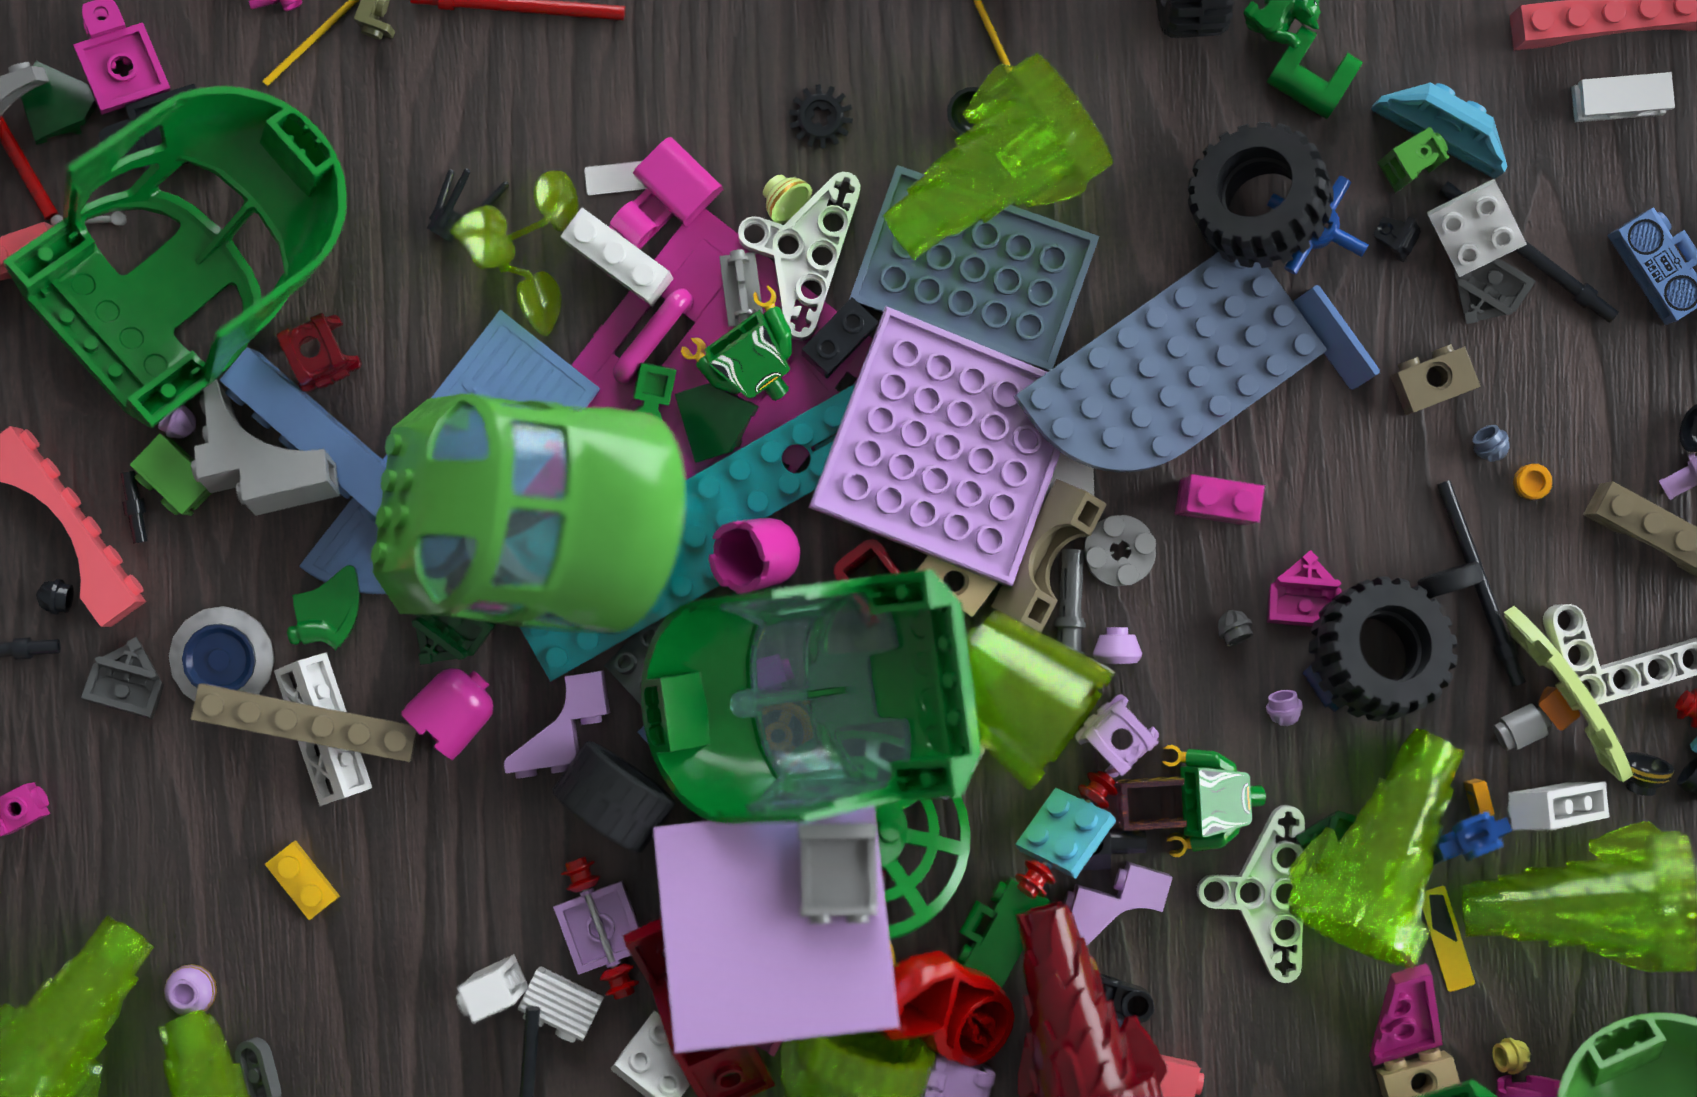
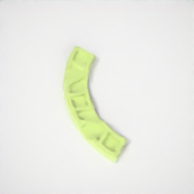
M1515 606L1509 608L1504 612V617L1511 637L1524 648L1539 666L1547 667L1557 676L1560 682L1555 686L1571 709L1580 710L1589 724L1585 728V732L1595 750L1599 763L1619 781L1625 782L1633 776L1626 755L1601 709L1574 670L1544 634Z

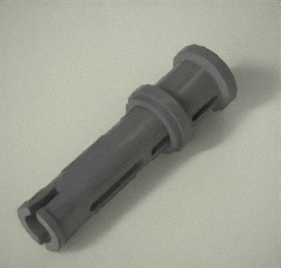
M1061 549L1059 617H1056L1053 625L1057 628L1056 650L1052 651V657L1084 658L1085 653L1081 651L1082 629L1086 628V622H1084V618H1081L1085 550Z

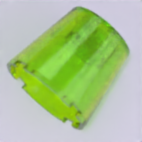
M996 610L980 627H973L966 635L980 744L1025 789L1031 791L1045 775L1046 772L1042 769L1049 760L1053 763L1056 761L1103 695L1097 689L1101 690L1104 685L1108 686L1116 672Z

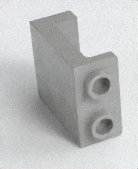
M798 824L799 840L801 841L802 907L800 908V916L809 917V924H830L831 916H846L847 923H869V915H878L876 824Z

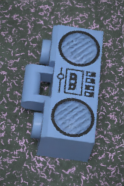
M1653 207L1607 236L1663 323L1667 325L1678 321L1697 308V273L1692 268L1697 265V248L1685 230L1672 237L1669 232L1671 224L1668 218L1662 212L1657 213ZM1675 244L1677 245V247L1679 248L1680 252L1682 253L1687 262L1683 260L1678 250L1674 246Z

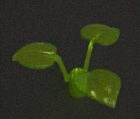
M563 170L547 171L535 183V204L540 213L545 215L540 221L505 235L507 223L503 214L493 206H482L465 214L450 230L465 246L478 268L498 267L501 273L510 272L521 275L526 279L517 286L518 303L527 320L542 336H547L551 333L559 316L562 302L560 288L555 279L547 272H537L533 276L529 270L510 266L509 263L515 257V247L511 241L547 225L549 221L555 230L565 231L578 213V196L571 179Z

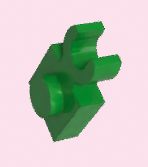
M641 363L637 372L632 397L642 400V404L635 411L652 413L662 420L658 406L659 404L670 405L677 370L649 363Z

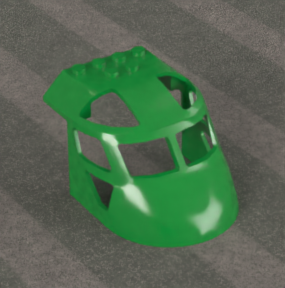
M214 86L194 89L171 97L157 105L67 166L63 220L3 261V264L26 303L120 408L128 415L152 428L221 376L241 355L249 341L275 317L288 297L298 288L302 287L326 259L338 239L345 219L347 191L344 174L334 149L319 128L309 118L286 102L271 95L241 87ZM157 126L160 127L162 138L160 145L122 158L141 136ZM189 162L213 172L242 196L244 203L228 224L221 229L196 206L177 195L160 190L158 188L159 185L183 163ZM151 165L130 189L104 196L86 204L93 191L111 178L131 169ZM140 209L168 216L180 224L179 230L172 238L143 263L124 276L119 275L106 260L85 226V222L88 219L112 211ZM254 213L259 215L278 244L284 267V273L279 278L275 288L263 299H261V290L253 270L232 241L234 235ZM229 285L236 286L242 301V314L216 332L214 342H212L206 362H204L193 350L188 351L174 336V330Z

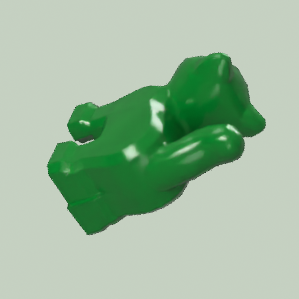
M1265 0L1264 4L1266 6L1263 9H1259L1258 4L1251 1L1243 13L1246 19L1245 24L1248 29L1261 33L1268 41L1288 44L1296 49L1300 46V38L1296 34L1288 32L1295 19L1301 24L1316 30L1319 29L1317 20L1321 13L1319 8L1320 0Z

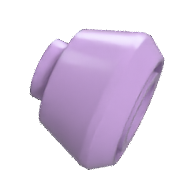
M1107 627L1106 634L1099 635L1093 657L1098 663L1132 664L1138 663L1142 657V651L1136 636L1128 634V627Z

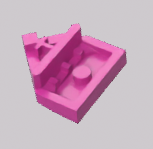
M1311 550L1270 585L1267 623L1312 627L1313 623L1320 619L1319 612L1324 605L1330 603L1332 598L1342 593V590L1339 588L1342 583L1338 579L1335 580L1318 562V557Z

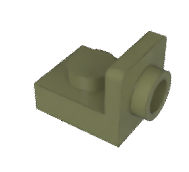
M360 0L354 20L362 28L361 33L377 40H382L383 36L393 39L395 31L391 25L378 20L379 16H385L390 0Z

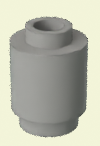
M1530 703L1499 718V723L1493 725V730L1505 751L1512 748L1519 750L1548 736L1547 728L1551 726V722L1540 707L1536 708Z

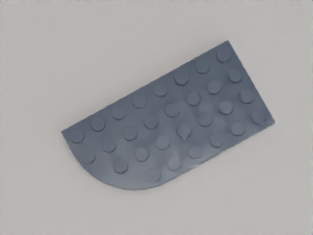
M1218 252L1017 393L1014 399L1043 438L1065 456L1088 467L1103 471L1136 472L1165 464L1188 451L1326 352L1327 349L1268 267L1261 268L1259 263H1254L1252 268L1240 266L1237 259L1235 262L1230 263L1223 259Z

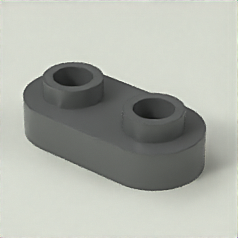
M258 1037L241 1042L235 1051V1061L244 1096L281 1097L282 1092L272 1051L267 1042Z

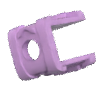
M1117 694L1110 702L1101 705L1096 710L1097 714H1092L1083 723L1084 726L1075 734V739L1080 745L1090 742L1111 764L1105 770L1111 777H1117L1119 774L1123 776L1138 761L1137 759L1141 758L1147 751H1150L1159 743L1157 741L1159 737L1158 731L1153 726L1148 730L1126 707L1129 700L1122 694ZM1120 728L1127 729L1132 735L1131 745L1124 750L1116 749L1111 743L1113 732Z
M928 1049L922 1060L915 1090L916 1097H989L996 1074L988 1065L979 1064L971 1067L962 1065Z

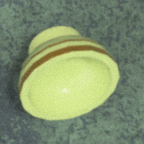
M784 175L773 177L763 189L767 213L773 222L779 224L788 222L810 200L812 188L807 182L795 177L786 178Z

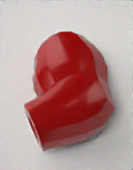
M942 951L908 956L893 965L899 1028L876 1030L889 1041H898L921 1037L930 1051L948 1060L957 1061L962 1065L970 1067L983 1064L995 1056L1006 1043L1012 1031L1015 1017L1012 1003L1004 990L985 973L974 968L962 966Z

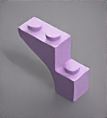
M604 671L565 676L566 699L559 717L506 758L504 762L505 773L515 772L516 779L537 776V769L551 767V773L566 771L580 751L575 719L580 718L581 725L602 722V715L610 713Z
M1126 862L1125 869L1119 868L1116 874L1114 889L1118 890L1117 896L1075 884L1073 892L1067 891L1063 903L1068 905L1069 910L1073 913L1081 937H1084L1087 946L1122 912L1135 908H1147L1163 912L1173 877L1165 872Z

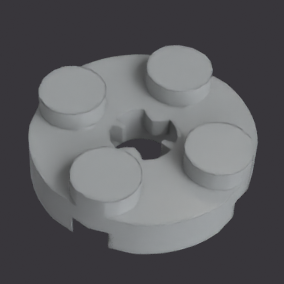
M1127 515L1110 516L1098 522L1091 536H1086L1084 541L1085 561L1091 574L1097 580L1110 586L1132 585L1143 579L1150 572L1156 558V540L1149 528L1140 520ZM1121 541H1124L1128 545L1126 550H1129V555L1127 558L1121 557L1117 561L1112 558L1111 555L1114 552H1110V547L1113 543L1119 545Z

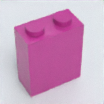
M1192 474L1180 479L1175 515L1238 525L1258 523L1260 521L1265 486Z

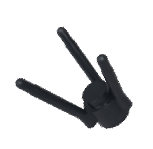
M468 168L464 169L445 206L444 204L455 173L452 169L448 170L436 206L429 217L431 221L427 229L451 243L456 235L463 239L468 228L509 187L508 182H503L463 223H460L463 216L455 212L453 208L471 171Z

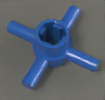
M1339 176L1332 187L1334 201L1330 204L1332 208L1331 217L1328 222H1323L1324 224L1328 223V229L1324 227L1325 230L1319 239L1312 238L1309 241L1311 247L1303 254L1299 250L1292 254L1293 260L1286 263L1284 266L1285 270L1296 275L1311 249H1321L1332 241L1360 257L1364 255L1369 244L1339 229V217L1335 211L1351 185L1349 179ZM1274 193L1267 206L1275 209L1285 199Z

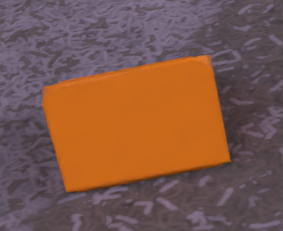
M1548 686L1543 690L1538 705L1558 730L1566 729L1581 716L1579 710L1571 709L1557 687Z

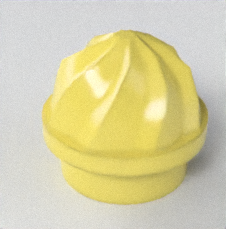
M1504 1038L1500 1043L1494 1045L1492 1055L1495 1066L1500 1072H1508L1514 1075L1519 1074L1527 1067V1064L1530 1062L1531 1053L1524 1042L1514 1040L1513 1038Z

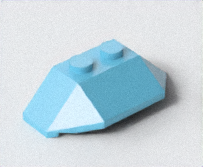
M1430 82L1383 95L1373 104L1372 111L1415 135L1431 127L1434 133L1438 132L1444 138L1448 146L1447 153L1493 179L1503 174L1508 167L1494 118L1486 114V109L1482 105L1474 101L1465 102L1454 96V90L1444 84L1436 83L1434 85Z

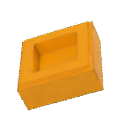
M1476 778L1464 781L1472 816L1474 817L1487 811L1490 816L1495 814L1487 782Z

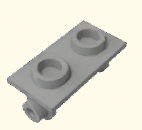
M742 249L730 251V255L719 256L728 327L737 326L759 309L763 313L762 307L757 305L753 298L754 292H756L761 302L755 252L745 253Z

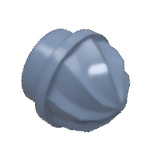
M1497 425L1483 427L1476 432L1472 439L1477 456L1487 459L1489 462L1503 459L1510 448L1509 436L1504 430H1500Z

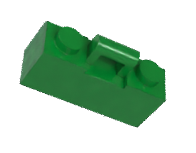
M1010 876L1006 883L1000 880L990 898V900L995 902L992 908L978 900L974 903L959 931L964 936L972 939L973 943L971 946L965 944L956 959L962 966L974 968L985 973L1001 988L1023 950L1015 915L1025 913L1038 906L1046 905L1050 901L1047 896L1044 898L1036 896L1035 899L1026 896L1017 888L1019 882ZM986 914L991 919L983 934L980 935L976 933V930Z

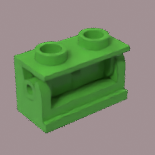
M1429 127L1392 149L1377 163L1396 193L1417 178L1423 169L1426 168L1430 173L1449 159L1446 153L1448 146L1444 138L1438 132L1434 133L1432 128Z
M159 433L130 464L138 472L134 476L136 480L150 491L153 488L164 497L160 502L174 515L181 513L182 515L192 516L194 513L190 509H197L212 494L201 482H197L194 479L191 469V462L194 459L172 438Z

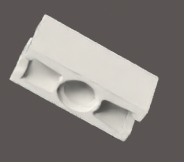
M1672 72L1582 79L1578 85L1571 87L1575 122L1658 116L1666 114V110L1675 108Z

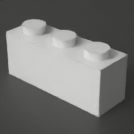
M584 208L579 210L560 236L567 245L652 307L674 279L670 271Z
M1606 781L1565 782L1508 793V814L1511 818L1512 830L1556 829L1609 818Z
M513 954L476 971L458 988L460 994L457 995V1001L460 1009L465 1016L470 1014L473 1022L515 1004L527 990V981L515 955Z

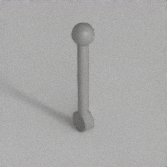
M115 211L110 216H97L88 219L85 224L113 223L116 226H123L127 218L124 213ZM52 216L50 220L51 225L54 226L62 221L63 216Z

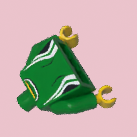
M767 286L771 293V299L768 302L761 303L756 292L753 295L756 304L765 308L766 312L764 315L759 309L707 348L702 339L691 338L697 345L696 354L693 355L685 346L681 348V353L686 359H695L697 361L696 367L714 388L733 394L742 393L747 398H753L764 390L773 401L782 398L789 390L788 385L781 377L790 370L787 360L792 355L791 329L779 306H775L776 293L771 287Z
M1168 745L1163 748L1168 750L1174 749L1178 753V759L1175 762L1162 761L1166 766L1174 767L1180 762L1186 763V766L1180 767L1181 778H1183L1181 780L1183 824L1187 826L1184 827V835L1190 836V838H1185L1180 833L1170 834L1167 837V841L1179 840L1182 842L1183 847L1179 850H1171L1169 854L1173 857H1181L1186 853L1187 849L1197 852L1223 848L1239 834L1240 827L1251 824L1252 807H1261L1265 804L1266 793L1261 785L1250 786L1249 774L1238 772L1233 761L1216 751L1188 749L1187 752H1182L1174 745Z

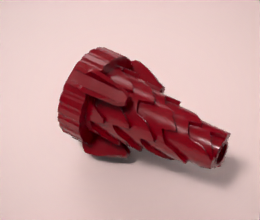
M1057 901L1032 908L1025 913L1016 914L1025 954L1023 972L1028 995L1023 996L1031 1028V1032H1027L1024 1037L1018 1072L1019 1097H1163L1160 1084L1168 1072L1166 1063L1136 1015L1125 1017L1119 1029L1113 1000L1106 1001L1099 968L1095 959L1089 955L1085 939L1080 936L1074 915L1069 910L1068 905Z

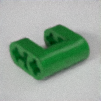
M1302 24L1296 32L1301 41L1300 46L1294 49L1288 45L1266 83L1327 120L1357 74L1363 61L1347 53L1327 82L1299 64L1317 35L1316 32Z

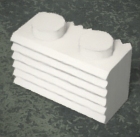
M540 966L534 973L517 1010L524 1013L522 1018L525 1020L527 1006L540 1007L539 1027L546 1023L557 1029L555 1034L558 1037L574 1043L576 1038L583 1041L604 997Z

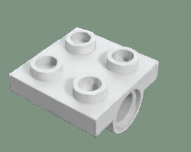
M1495 179L1427 212L1459 277L1527 245Z
M653 1011L610 1070L645 1097H682L690 1083L671 1054L660 1015Z

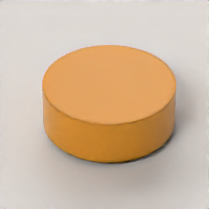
M1529 464L1521 467L1516 472L1513 480L1515 491L1519 496L1527 500L1545 497L1550 492L1553 483L1549 470L1540 464Z

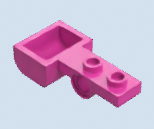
M668 137L633 171L635 178L646 189L634 201L625 204L614 215L609 227L638 249H641L673 216L687 227L724 188L672 137Z

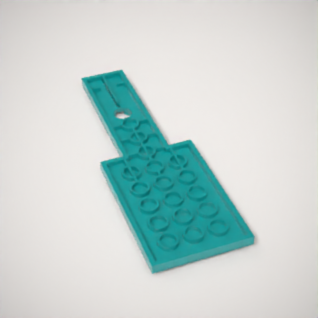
M855 384L691 478L684 479V520L673 567L658 599L648 613L634 626L619 633L552 632L520 627L550 682L664 618L681 605L692 602L720 586L712 574L709 563V555L713 554L716 540L712 538L713 534L722 525L730 522L767 518L816 489L836 436L834 434L838 431ZM791 445L804 446L810 453V464L803 472L792 473L782 463V455ZM815 446L816 451L814 452L811 449V447ZM557 513L504 542L505 550L510 558L544 582L554 559L562 520L561 516ZM507 580L503 584V586H511L508 583H506ZM507 604L511 612L516 611L523 606L517 604ZM545 613L537 618L566 621L553 613Z

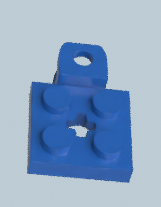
M1487 811L1452 826V832L1435 840L1436 847L1427 853L1433 866L1463 854L1467 862L1503 847L1504 844L1500 838L1513 830L1507 817L1496 821L1494 815L1490 816Z

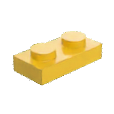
M297 841L290 843L265 863V866L308 920L313 919L340 897Z

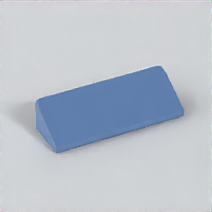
M1314 286L1293 301L1326 347L1327 351L1324 354L1351 390L1380 373L1378 366L1320 286Z

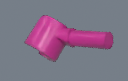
M250 0L249 5L251 9H256L280 2L284 11H290L301 6L302 0Z

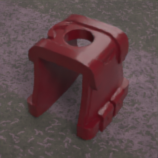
M319 313L311 317L310 321L291 330L287 328L276 334L280 347L299 381L300 389L306 393L314 391L316 388L322 389L334 384L333 380L338 382L350 376V372H354L362 366L359 356L342 354L332 334V330L344 325L337 315L325 317L323 313ZM317 338L321 346L320 352L312 358L304 357L300 346Z
M869 539L841 558L834 566L833 573L837 581L850 580L848 576L875 555L890 574L901 572L891 561L881 543L875 539ZM856 593L852 595V598L860 606L858 610L859 615L870 628L881 621L877 614H870L869 604L862 594Z

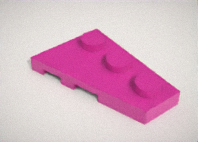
M1427 963L1391 974L1369 1053L1373 1066L1443 1045L1432 973Z

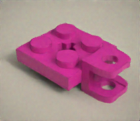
M94 0L83 4V25L89 40L73 44L101 115L124 108L126 104L170 91V86L143 22L126 27L114 0ZM122 60L124 65H132L133 69L128 71V76L122 77L120 74L113 73L112 70L116 69L117 61Z

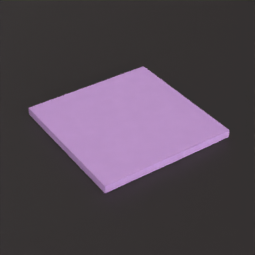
M886 306L808 508L1007 587L1013 586L1061 453L1038 432L1014 399V396L1047 372Z
M875 805L807 822L726 824L703 821L653 827L675 1052L899 1028ZM798 824H876L878 915H869V923H847L846 916H831L830 924H809V917L800 916V908L802 907L801 841L799 840Z

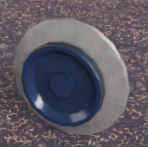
M225 606L203 609L186 619L173 636L169 652L172 677L183 694L195 701L199 683L259 695L271 678L275 660L272 641L262 624L245 611Z

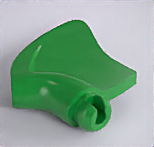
M353 565L345 566L326 583L312 591L292 595L297 625L289 626L287 629L288 640L291 644L298 645L302 642L305 645L324 642L334 650H337L348 638L355 626L360 606L359 580L356 568Z

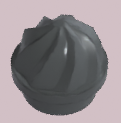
M1228 610L1219 619L1218 636L1220 639L1225 640L1228 647L1241 644L1254 635L1251 630L1253 623L1242 611Z

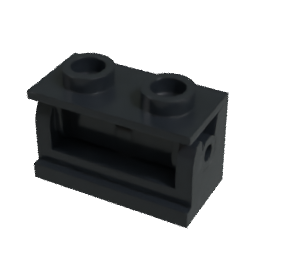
M851 297L802 348L801 355L828 379L877 328L875 325L878 321Z

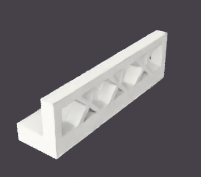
M327 653L298 660L274 670L284 700L347 712ZM290 672H293L295 681L297 683L296 689L293 688L289 676ZM298 741L320 806L372 788L360 752L317 744L320 751V757H318L314 749V743ZM326 777L331 783L334 792L332 795L328 791L325 782Z

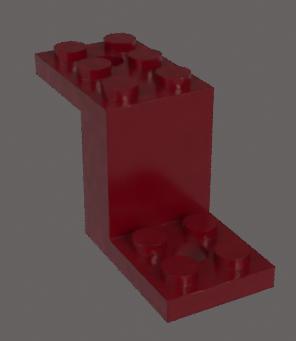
M662 918L622 935L625 946L652 989L671 1054L698 1097H752L776 1086L773 1076L755 1044L675 1052ZM734 1072L731 1076L724 1077V1075Z

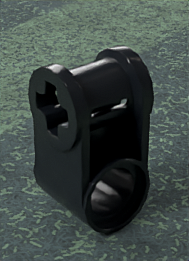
M1100 973L1106 1001L1113 1000L1117 1018L1124 1020L1127 1016L1136 1015L1139 1022L1143 1023L1152 1017L1154 1002L1145 988ZM1133 996L1144 997L1147 1000L1145 1009L1139 1013L1129 1011L1127 1009L1129 999Z

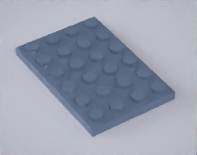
M897 165L849 300L853 297L861 306L883 313L884 308L887 306L1049 372L1054 367L1099 236Z

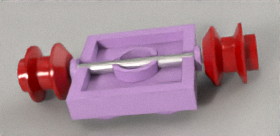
M583 856L565 863L567 870L561 873V875L569 876L572 882L566 890L574 893L580 892V896L557 904L553 908L578 975L606 965L608 969L604 970L599 979L600 981H608L610 989L605 993V996L613 995L614 999L618 1000L635 993L633 986L639 983V980H631L628 974L634 966L621 963L620 959L631 955L625 946L622 935L638 929L639 924L623 881L621 880L594 891V888L591 887L595 886L601 877L591 873L590 867L595 863V860L587 862L586 857Z

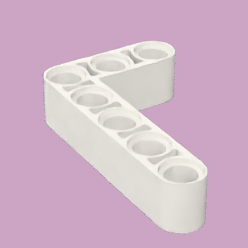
M1572 604L1553 605L1544 613L1543 625L1547 639L1563 656L1581 681L1587 680L1590 683V694L1597 705L1697 675V637L1600 666L1585 615L1579 607ZM1562 611L1567 612L1570 616V624L1565 630L1559 627L1557 621L1558 615ZM1576 645L1580 650L1581 657L1573 665L1568 659V652L1572 646ZM1688 649L1694 656L1693 664L1689 668L1685 667L1682 661L1683 654ZM1652 660H1656L1660 668L1659 674L1655 678H1652L1648 673V665ZM1618 670H1621L1625 675V683L1618 689L1613 683V677Z

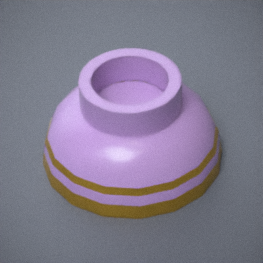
M194 964L183 965L174 970L166 980L164 988L165 1000L169 1007L177 1014L184 1016L200 1015L207 1011L214 1003L217 993L216 981L212 974L204 967Z

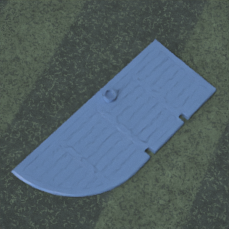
M500 310L431 398L456 394H483L493 398L514 401L536 400L557 402L564 406L586 408L600 391V388ZM478 412L470 418L468 431L439 435L434 452V460L485 459L488 456V437L484 420ZM511 421L514 435L513 491L519 494L549 456L546 451L539 447L546 439L556 447L564 437L562 431L524 421ZM386 455V456L383 458V460H384L386 463H387V456H388V455ZM352 498L299 567L326 583L347 565H353L357 571L360 593L386 594L372 573L371 551L376 543L378 533L376 521L373 522L358 510L361 504ZM465 544L460 547L443 569L433 568L432 566L429 569L424 567V573L442 577L452 571L469 556Z

